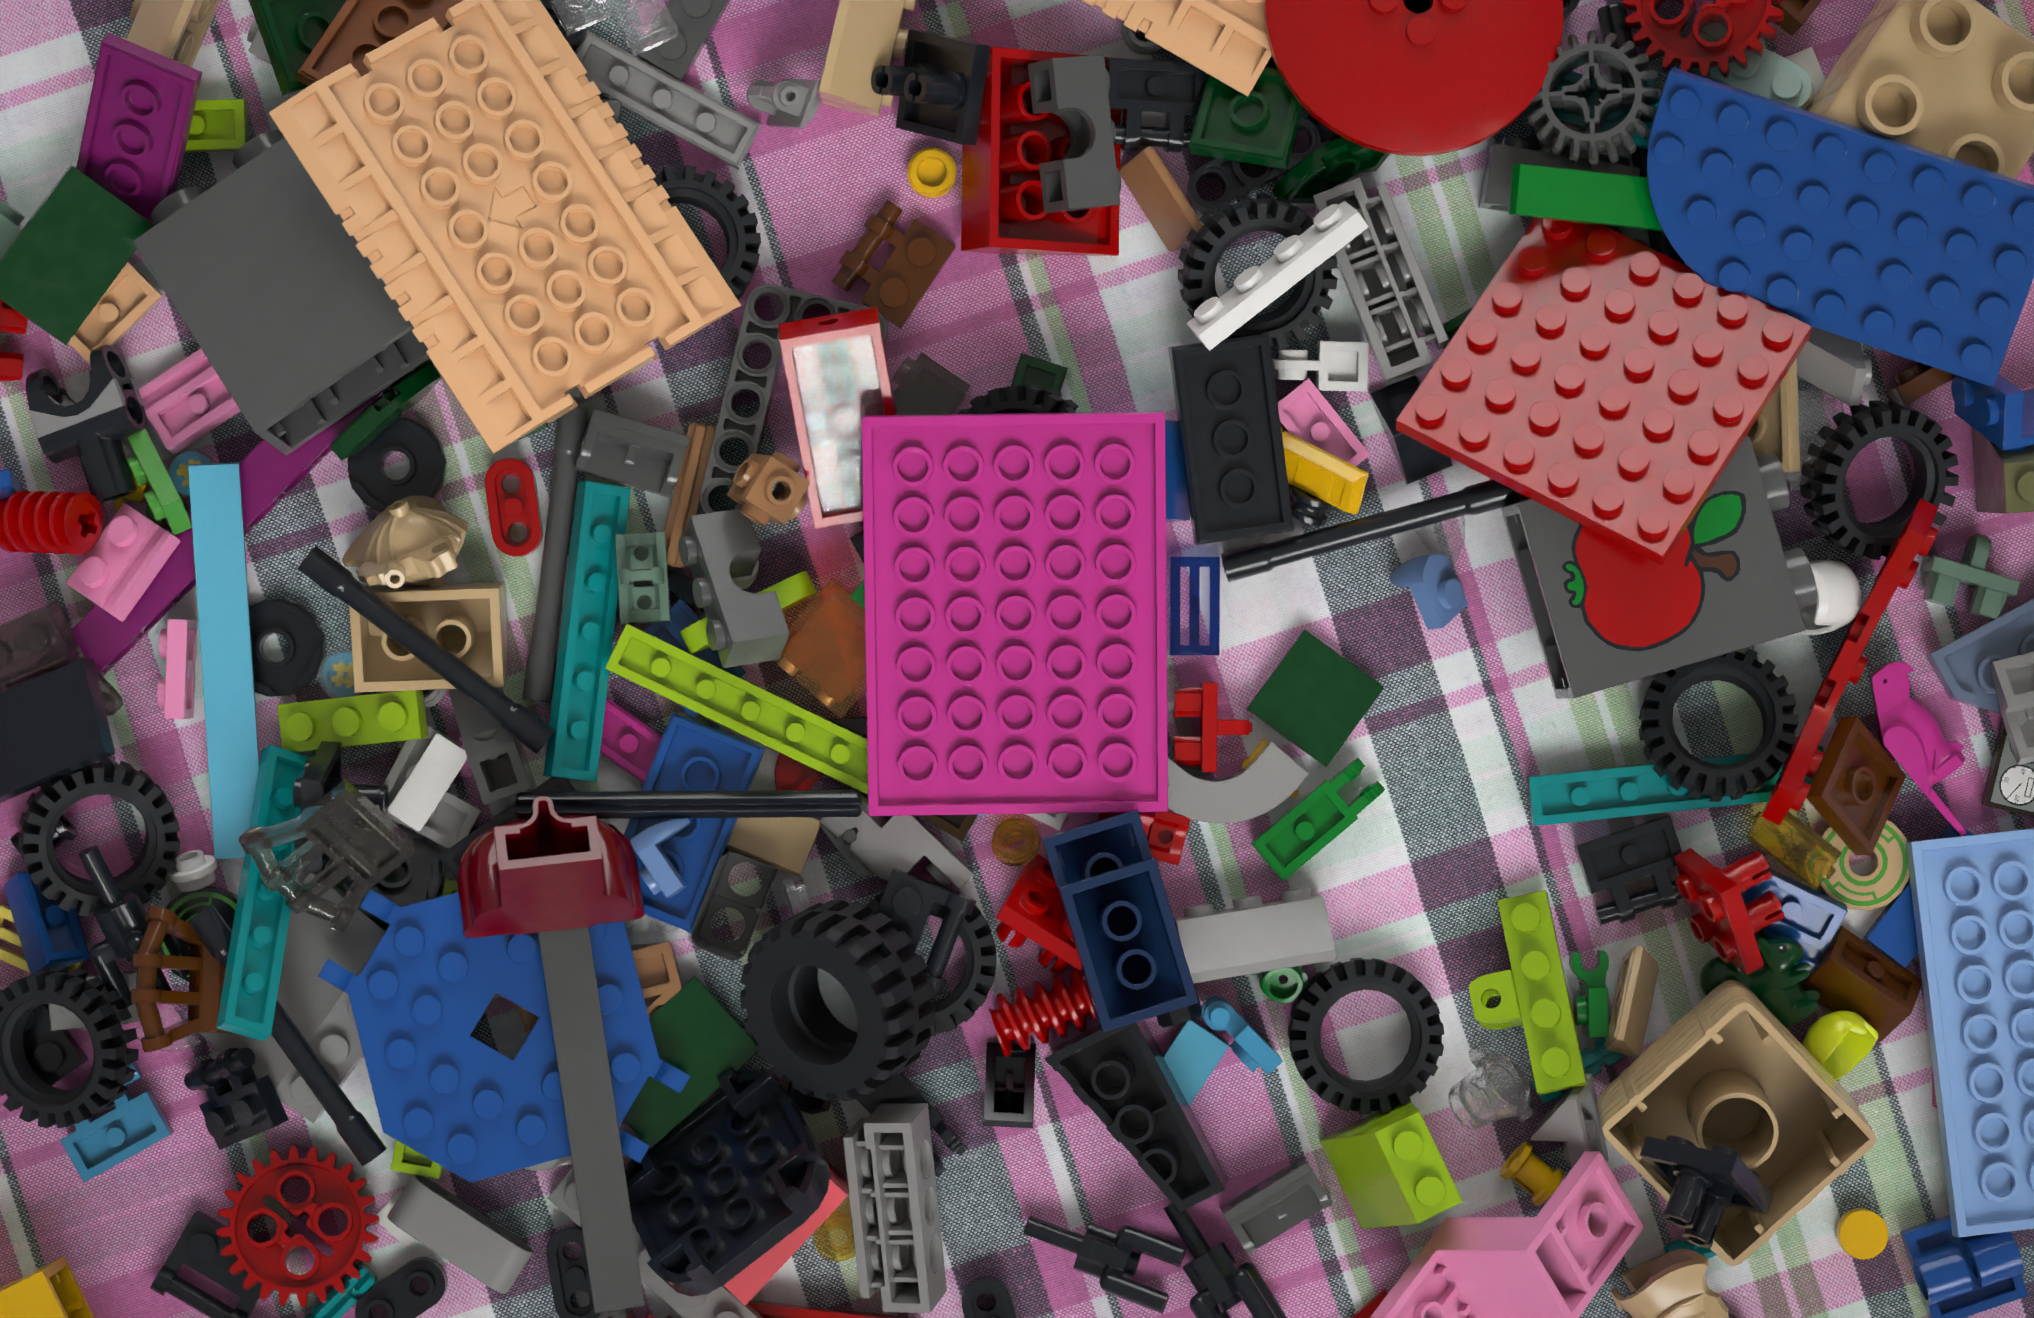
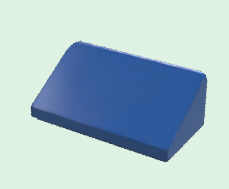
M28 871L17 873L5 883L4 890L31 974L48 968L52 970L57 967H66L90 958V952L75 909L70 908L67 912L59 908L56 901L52 898L48 900L41 893L37 884H34Z

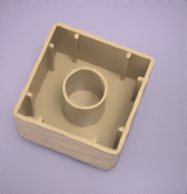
M1878 0L1867 19L1860 25L1859 32L1838 59L1824 84L1805 111L2016 179L2034 152V41L2001 20L1976 0Z
M1736 980L1724 981L1714 988L1694 1009L1677 1021L1629 1067L1625 1068L1604 1089L1597 1101L1603 1135L1667 1202L1672 1188L1640 1156L1646 1136L1666 1140L1668 1135H1674L1691 1141L1696 1147L1711 1150L1713 1145L1731 1148L1741 1154V1160L1749 1169L1760 1175L1759 1180L1774 1195L1768 1214L1733 1206L1725 1208L1714 1236L1712 1247L1710 1248L1719 1258L1731 1266L1741 1264L1750 1257L1764 1242H1767L1772 1237L1775 1231L1806 1207L1836 1177L1843 1175L1848 1170V1167L1867 1153L1876 1142L1871 1126L1848 1092L1787 1030L1747 986Z

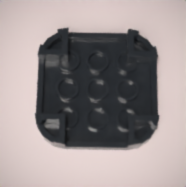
M731 1068L717 1076L723 1090L673 1128L651 1149L648 1148L640 1163L631 1159L625 1169L632 1221L651 1258L647 1264L677 1293L693 1297L709 1294L725 1285L805 1223L819 1208L828 1191L830 1170L826 1157L793 1097L763 1068L760 1072L752 1071L738 1074Z

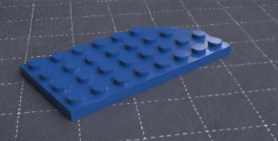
M1672 67L1668 74L1649 137L1647 177L1654 210L1663 232L1683 261L1700 278L1712 286L1724 288L1729 292L1744 293L1812 327L1991 387L1994 386L2034 279V185Z

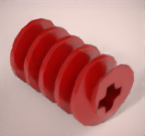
M28 490L16 491L9 498L0 499V547L6 551L80 555L91 550L100 538L103 528V512L96 496L89 492L76 494L74 492H30Z
M1076 968L1071 969L1070 985L1068 986L1056 974L1052 976L1050 992L1038 980L1033 983V997L1029 998L1020 987H1017L1014 990L1013 1004H1010L1002 993L996 994L995 1010L991 1011L989 1008L1005 1057L1011 1056L1012 1040L1014 1039L1026 1051L1030 1049L1031 1034L1033 1033L1042 1044L1049 1043V1029L1051 1027L1055 1029L1061 1038L1068 1037L1069 1021H1072L1080 1032L1086 1031L1087 1015H1091L1098 1024L1083 976Z

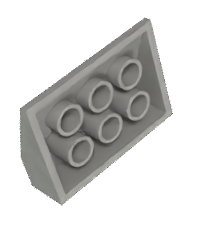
M310 872L293 896L277 999L341 1088L363 1057V1051L348 994L319 978L318 975L326 961L330 959L359 976L389 924L366 916L351 903L346 893L333 884L324 881L317 873ZM200 1033L221 1052L234 1047L239 1049L250 1048L255 1054V1062L251 1067L257 1079L269 1075L280 1101L312 1123L324 1113L325 1109L272 1035L261 1041L239 1034Z

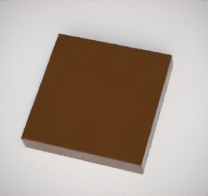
M1841 717L1812 780L1811 788L1806 798L1854 855H1872L1906 775L1858 717Z

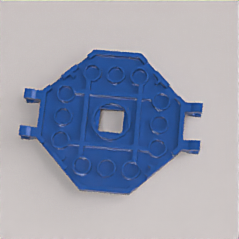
M370 889L360 908L389 924V927L359 976L328 959L318 977L344 991L349 996L383 1132L470 1183L571 1156L538 933L467 938L463 935L458 892L399 907ZM623 921L595 924V926L588 927L618 1128L648 1077L680 1094L690 1078L688 1074L659 1059L626 926ZM495 993L500 994L538 1017L514 1060L470 1036ZM619 1128L622 1154L640 1163L650 1146Z

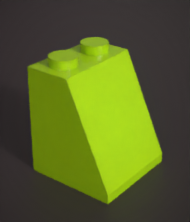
M1411 1101L1403 1106L1401 1104L1391 1107V1111L1383 1113L1378 1111L1319 1140L1362 1229L1418 1224L1463 1202L1420 1111Z

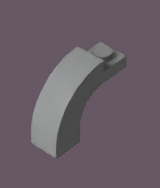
M1271 741L1267 742L1244 769L1223 779L1209 780L1195 777L1185 772L1168 757V808L1180 815L1202 822H1241L1265 814L1280 805L1300 786L1309 773Z

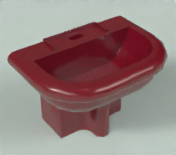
M537 797L533 802V815L530 820L512 821L488 829L471 841L459 862L457 884L463 935L467 938L506 934L522 935L592 927L595 924L642 918L645 912L638 862L629 839L614 825L597 819L596 816H559L555 812L553 802L549 797Z

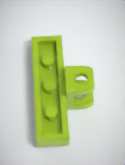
M1546 890L1497 900L1512 971L1505 970L1483 975L1469 984L1474 1017L1483 1028L1488 1030H1502L1523 1025L1536 1090L1539 1095L1588 1085L1548 893ZM1494 996L1501 997L1500 1004L1497 1007L1487 1008L1490 998Z

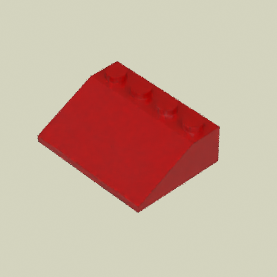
M990 47L976 145H962L961 251L1028 255H1119L1120 205L1044 213L1039 164L1060 160L1066 155L1070 146V132L1064 120L1055 114H1033L1028 64L1052 58L1089 55ZM1110 110L1111 119L1114 124L1121 125V110ZM1114 144L1116 168L1120 173V145Z

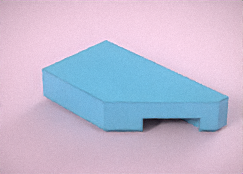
M1193 1020L1184 1022L1163 1053V1057L1189 1106L1230 1047L1228 1043Z

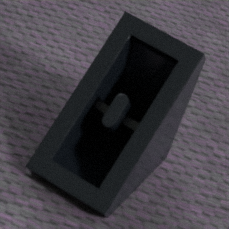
M1416 375L1369 394L1406 485L1453 466L1450 457L1396 430V419L1420 386Z
M987 1042L983 1126L1033 1128L1035 1044H1030V1049L1025 1051L1019 1044L1012 1043L1011 1056L1005 1057L1000 1043Z

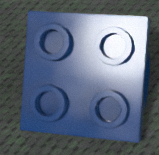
M1950 1215L1900 1231L1929 1318H1965L2029 1296L2021 1275L2024 1273L2022 1257L2011 1232L1954 1237L1952 1236Z

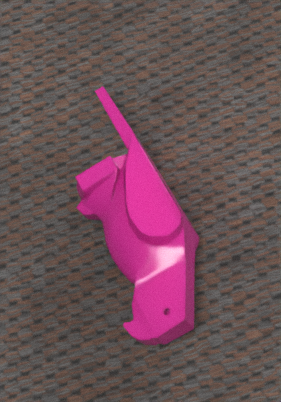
M1903 661L1886 662L1869 675L1879 740L1956 831L1963 836L1967 831L1931 786L1942 781L1963 765L1966 760L1961 753L1964 746L1957 741H1946L1933 715L1917 700L1910 698L1911 684L1907 674L1913 672L1914 669Z

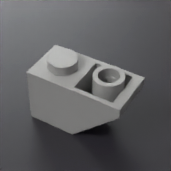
M1812 327L1810 338L1797 356V376L1849 406L1860 405L1863 385H1870L1872 361L1870 355H1863V343Z

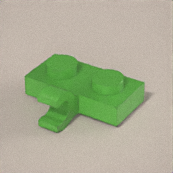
M143 429L127 436L135 455L126 459L138 486L148 483L151 491L144 494L148 503L146 506L148 518L161 528H163L161 521L165 518L174 536L192 528L187 515L188 511L147 430Z

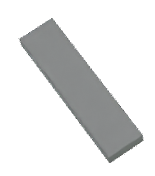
M586 32L575 54L588 72L585 74L588 81H594L601 92V96L608 100L621 102L623 108L739 170L762 127L761 124L593 33Z

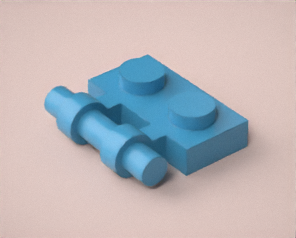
M1210 996L1203 1002L1201 1014L1206 1024L1213 1030H1226L1234 1038V1041L1229 1046L1252 1072L1260 1066L1269 1075L1283 1062L1276 1050L1227 1000L1220 996Z
M136 1062L127 1065V1067L136 1070L132 1081L123 1084L126 1088L128 1084L142 1077L141 1070ZM73 1087L69 1090H77V1088ZM127 1090L121 1098L114 1101L116 1109L96 1120L90 1117L78 1124L74 1123L77 1130L60 1139L84 1183L174 1133L151 1090L144 1092L134 1099Z

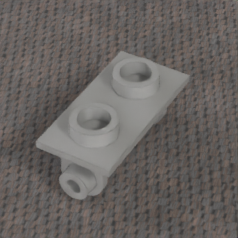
M782 79V82L775 85L765 80H757L748 87L746 96L748 103L753 108L770 115L767 122L768 126L805 129L806 123L810 122L817 113L820 104V96L817 92L821 81Z

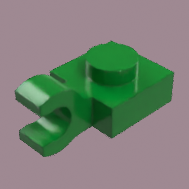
M1597 950V964L1591 970H1584L1582 968L1579 951H1571L1569 957L1571 971L1583 982L1581 984V996H1574L1573 999L1575 1026H1582V1033L1589 1038L1609 1037L1608 987H1606V972L1609 967V958L1603 950Z

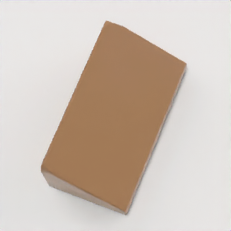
M1147 147L1121 168L1120 176L1166 248L1173 252L1190 242L1186 238L1190 230L1193 229L1198 232L1203 225L1154 148Z

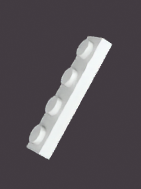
M1345 200L1339 205L1332 204L1324 208L1315 216L1314 224L1299 236L1292 235L1284 239L1274 249V256L1259 267L1252 266L1243 271L1235 279L1234 287L1220 298L1212 297L1203 302L1195 310V317L1186 324L1199 341L1210 351L1366 230L1369 226L1360 213Z

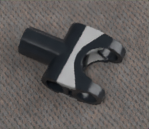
M107 344L91 350L90 364L92 370L89 371V390L83 400L78 403L68 396L64 388L61 389L57 379L48 369L43 368L29 374L26 379V395L31 420L42 451L51 462L56 464L78 456L90 493L96 496L99 503L116 500L137 491L120 439L146 429L147 417L137 385L122 356L116 349Z

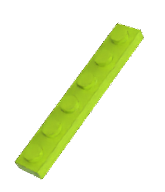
M626 624L605 669L868 795V752L866 738Z

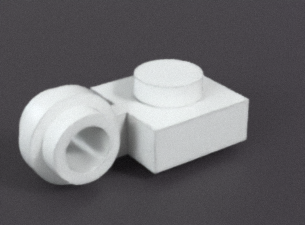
M1317 340V360H1308V350H1278V359H1273V369H1278L1277 379L1307 380V370L1316 371V388L1322 391L1367 392L1369 342Z

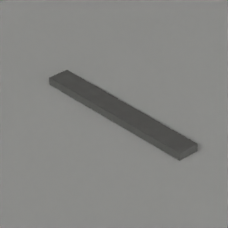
M589 928L538 933L593 1310L597 1314L644 1306V1295Z

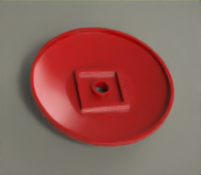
M1265 0L1264 18L1271 54L1279 73L1299 103L1315 119L1343 138L1369 149L1402 156H1429L1450 153L1478 144L1500 132L1526 110L1543 86L1549 69L1548 63H1553L1556 60L1555 46H1560L1564 22L1563 0H1429L1431 8L1420 14L1409 11L1403 0Z

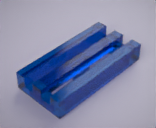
M1170 557L1169 655H1219L1220 557ZM1180 567H1189V645H1180ZM1200 567H1209V645H1199Z

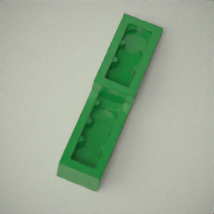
M1513 164L1508 214L1663 232L1650 196L1648 177Z

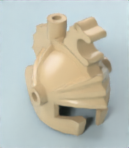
M408 496L395 501L372 520L348 548L342 558V562L345 567H359L356 570L359 581L366 582L369 586L387 584L390 588H399L404 583L427 585L429 587L442 586L446 582L444 575L458 567L455 559L463 545L468 522L447 513L440 500L428 496Z
M1674 1250L1624 1271L1622 1274L1624 1281L1631 1293L1637 1291L1636 1293L1624 1297L1617 1287H1613L1610 1291L1618 1310L1624 1309L1625 1312H1629L1631 1316L1628 1318H1730L1728 1315L1729 1308L1722 1301L1720 1294L1713 1292L1707 1286L1706 1271L1709 1267L1707 1258L1692 1250Z

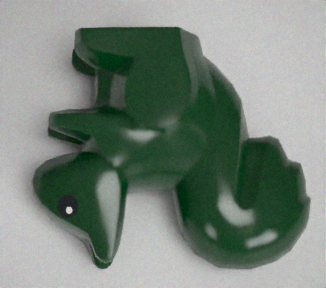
M1763 929L1759 930L1756 942L1765 963L1764 967L1749 975H1746L1732 962L1725 963L1719 956L1711 959L1702 968L1700 987L1705 996L1724 981H1739L1747 986L1786 1028L1812 1014L1819 1007L1816 1003V1000L1821 997L1819 991L1816 989L1803 990L1799 985L1800 982L1810 975L1808 970L1811 969V965L1808 962L1796 964L1803 955V947L1794 939L1771 935Z

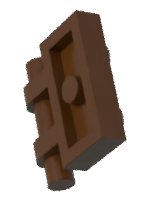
M886 200L877 215L871 213L863 225L866 231L852 252L846 250L839 263L842 266L832 282L846 292L850 290L858 277L870 284L860 302L870 308L877 307L878 312L885 319L902 329L956 249V246L916 219H914L903 235L892 227L903 210L889 200ZM884 240L895 249L881 270L877 271L868 262Z

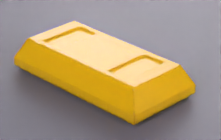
M1287 431L1282 432L1288 483L1344 512L1357 515L1360 510L1369 473Z

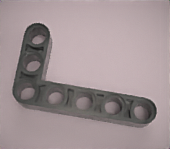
M774 284L758 286L750 293L744 309L700 494V504L705 514L715 512L710 504L712 493L722 486L731 488L734 475L740 465L730 466L724 462L722 457L724 444L731 439H741L747 443L749 449L747 458L750 457L751 453H760L782 361L779 323L803 320L806 312L814 307L826 308L831 315L870 307ZM767 295L777 296L783 302L781 315L773 321H764L756 313L758 301ZM878 312L883 343L885 345L888 339V327L884 317ZM755 343L768 345L772 352L770 363L765 368L759 370L748 367L745 362L746 350ZM743 391L755 392L760 399L758 412L749 418L738 416L733 408L735 397ZM737 503L734 509H740L742 505Z

